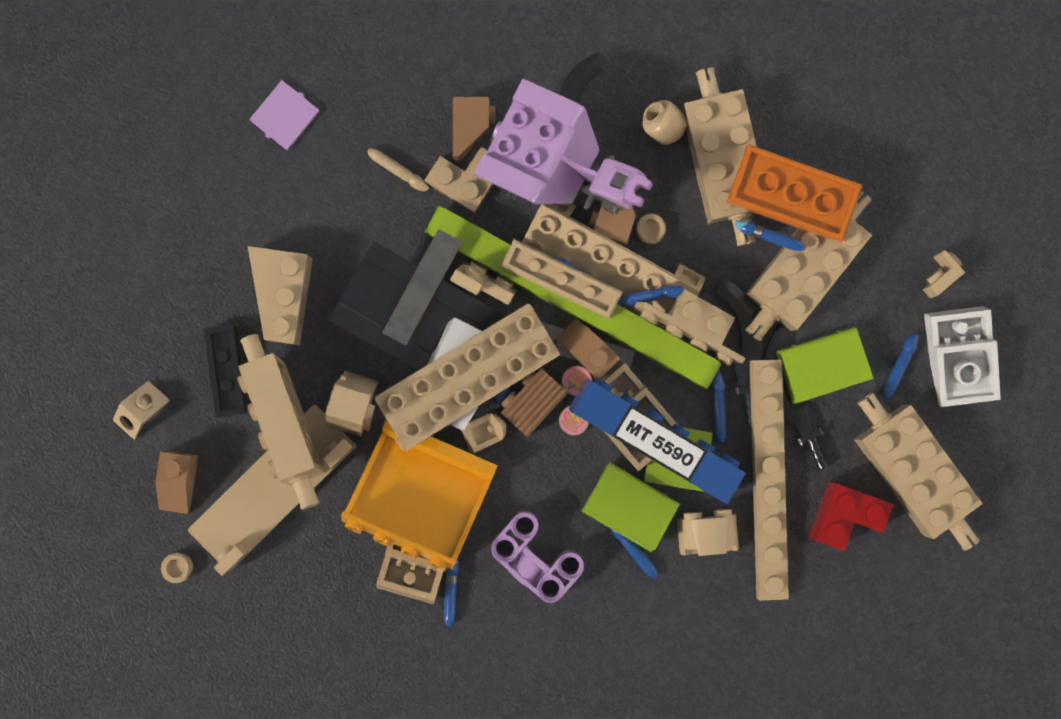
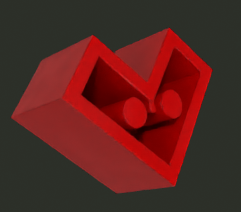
M828 482L809 538L845 551L854 523L884 533L894 504L845 486Z

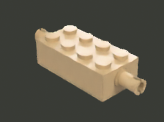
M714 67L707 68L706 72L705 69L696 72L702 98L684 103L681 111L687 119L685 130L707 222L712 224L725 220L732 221L737 246L756 242L754 235H747L736 228L735 221H750L749 216L754 214V212L726 203L746 145L750 144L757 147L744 91L742 89L725 94L719 93Z
M863 191L860 192V195H859L858 200H859V199L862 197V195L864 194ZM868 195L863 197L859 203H856L842 243L799 228L796 229L791 237L801 241L805 245V250L793 251L782 247L746 293L762 309L745 329L750 335L760 326L753 337L761 341L775 321L780 322L790 331L799 329L872 236V234L856 222L857 217L868 203L871 202V198Z
M249 335L240 340L248 363L238 366L241 375L237 378L243 393L248 392L251 404H248L249 413L253 421H258L262 432L258 433L259 441L264 450H269L272 459L268 461L269 469L274 479L279 478V481L291 486L293 485L301 510L311 508L320 502L317 499L310 478L325 473L324 467L304 417L286 363L274 353L265 356L259 335Z
M873 392L865 396V399H861L857 404L873 424L869 429L854 439L923 536L935 539L949 529L964 551L972 548L971 543L976 545L980 539L974 534L964 519L983 503L912 405H901L888 414Z

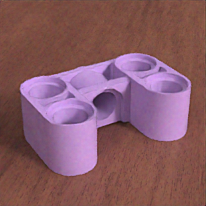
M520 511L513 516L495 537L491 548L492 555L508 569L513 577L532 590L543 601L549 603L556 602L582 574L584 569L582 557L574 550H565L550 565L548 563L545 564L527 546L538 531L537 517L530 511ZM522 517L530 518L534 524L532 530L527 533L520 532L516 526V522ZM501 540L510 541L514 547L513 552L509 555L500 554L497 551L498 542ZM567 557H574L579 562L577 569L573 572H567L561 566L563 560ZM547 580H554L558 583L559 589L554 594H546L542 590L543 583Z

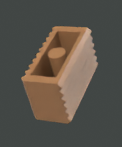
M542 368L538 373L533 371L521 381L525 387L518 395L512 391L501 403L505 408L501 413L527 437L568 393Z

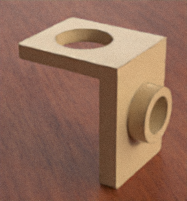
M147 381L119 404L113 421L130 437L136 439L143 424L169 403V399L150 381ZM123 416L132 422L133 428L124 421Z

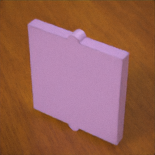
M281 80L249 120L265 132L267 139L272 138L288 151L319 114L320 110L307 101L302 92H296Z

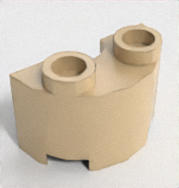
M731 509L714 510V516L702 517V512L684 513V518L677 519L680 555L686 556L698 553V556L725 554L730 550L738 551L736 513L732 514Z

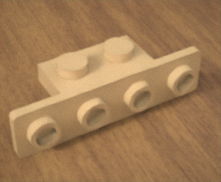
M683 290L681 295L676 298L669 314L646 302H636L634 308L642 312L640 316L643 319L657 324L658 321L667 326L665 330L668 333L682 338L683 335L690 338L692 346L704 352L707 349L715 352V358L727 365H731L732 362L743 364L745 357L722 345L735 317L687 290Z

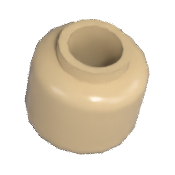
M661 100L650 104L643 114L644 131L662 145H669L679 140L687 127L685 114L668 100Z

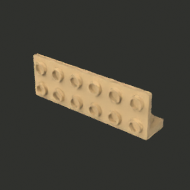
M571 203L541 204L522 243L551 257L569 261L572 266L623 291L622 295L673 285L682 286L684 290L698 296L706 278L682 264H679L673 274L571 218L576 207ZM664 298L647 303L669 314L676 298ZM635 305L623 307L641 317L642 312L634 308ZM659 321L657 324H654L666 331L667 326Z
M526 304L380 393L374 400L397 436L395 441L401 450L407 451L553 360L560 353L532 306Z
M313 405L304 414L325 473L310 478L313 488L357 447L343 431L327 427L325 413L317 405ZM269 450L188 529V532L218 561V564L213 568L221 576L229 573L299 504L293 485L279 481V478L274 479L268 465V461L272 460Z

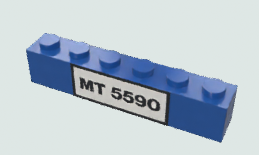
M597 377L595 382L588 378L585 380L569 407L572 413L728 504L746 474L738 468L739 461L727 454L720 458L713 453L714 446L702 439L695 443L687 438L690 432L675 423L672 428L662 423L665 417L650 408L646 413L636 407L639 402L625 393L621 397L610 392L613 386Z

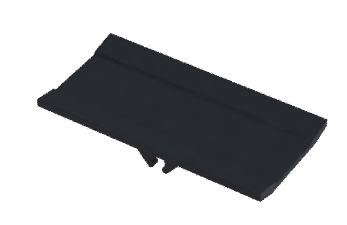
M373 241L337 303L329 321L413 368L420 370L428 364L432 352L438 346L447 323L454 317L483 331L506 316L446 281L441 280L407 345L383 334L382 332L418 265ZM492 398L481 405L487 408Z

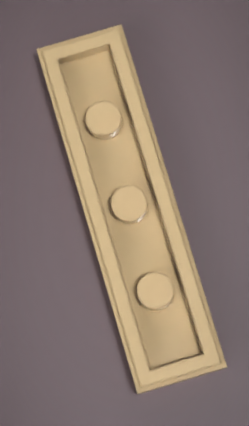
M513 239L501 267L610 319L623 291L516 239Z

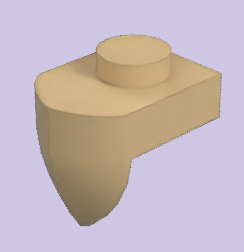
M485 413L470 420L464 431L461 430L470 453H476L504 439L506 423L501 417L494 413Z

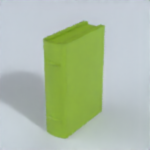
M855 327L842 331L837 330L833 334L798 345L793 344L791 347L779 350L776 353L778 360H782V374L792 404L874 379L857 328Z
M609 462L584 505L582 512L652 552L656 550L680 503L667 496L666 493L663 494L629 474L625 469H621Z

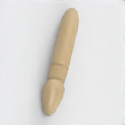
M370 148L367 150L371 159L399 178L409 182L410 186L419 191L429 190V186L419 175L413 174L409 169H406V167L377 149Z

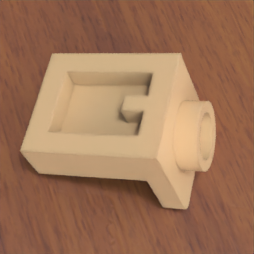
M943 250L934 256V259L945 271L940 268L927 278L930 284L923 291L929 298L940 295L965 273L961 268L962 262L954 253H948L946 250Z

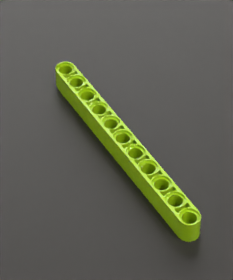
M438 206L424 233L434 238L438 229L462 241L457 252L482 264L489 270L509 279L514 284L708 390L722 365L715 358L618 304L610 319L501 267L511 245L441 206Z

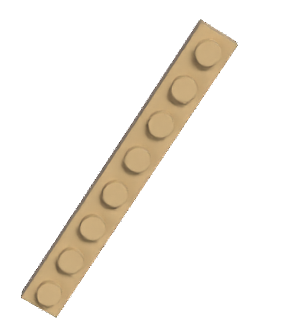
M750 360L756 598L759 601L789 599L782 360Z

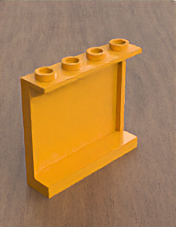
M386 420L382 428V434L345 512H342L341 521L346 523L345 527L355 533L361 534L362 531L374 535L372 539L382 545L389 546L390 543L402 547L401 552L407 556L418 558V555L429 559V564L437 569L445 571L446 568H450L453 570L498 465L431 436L407 451L401 450L395 441L397 436Z

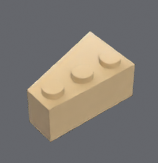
M248 246L264 340L300 346L313 258L307 254Z
M344 371V374L341 375V378L334 385L325 413L327 427L362 437L364 430L370 431L375 415V405H372L379 381Z

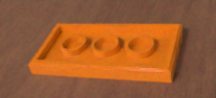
M747 144L726 203L842 243L863 185Z

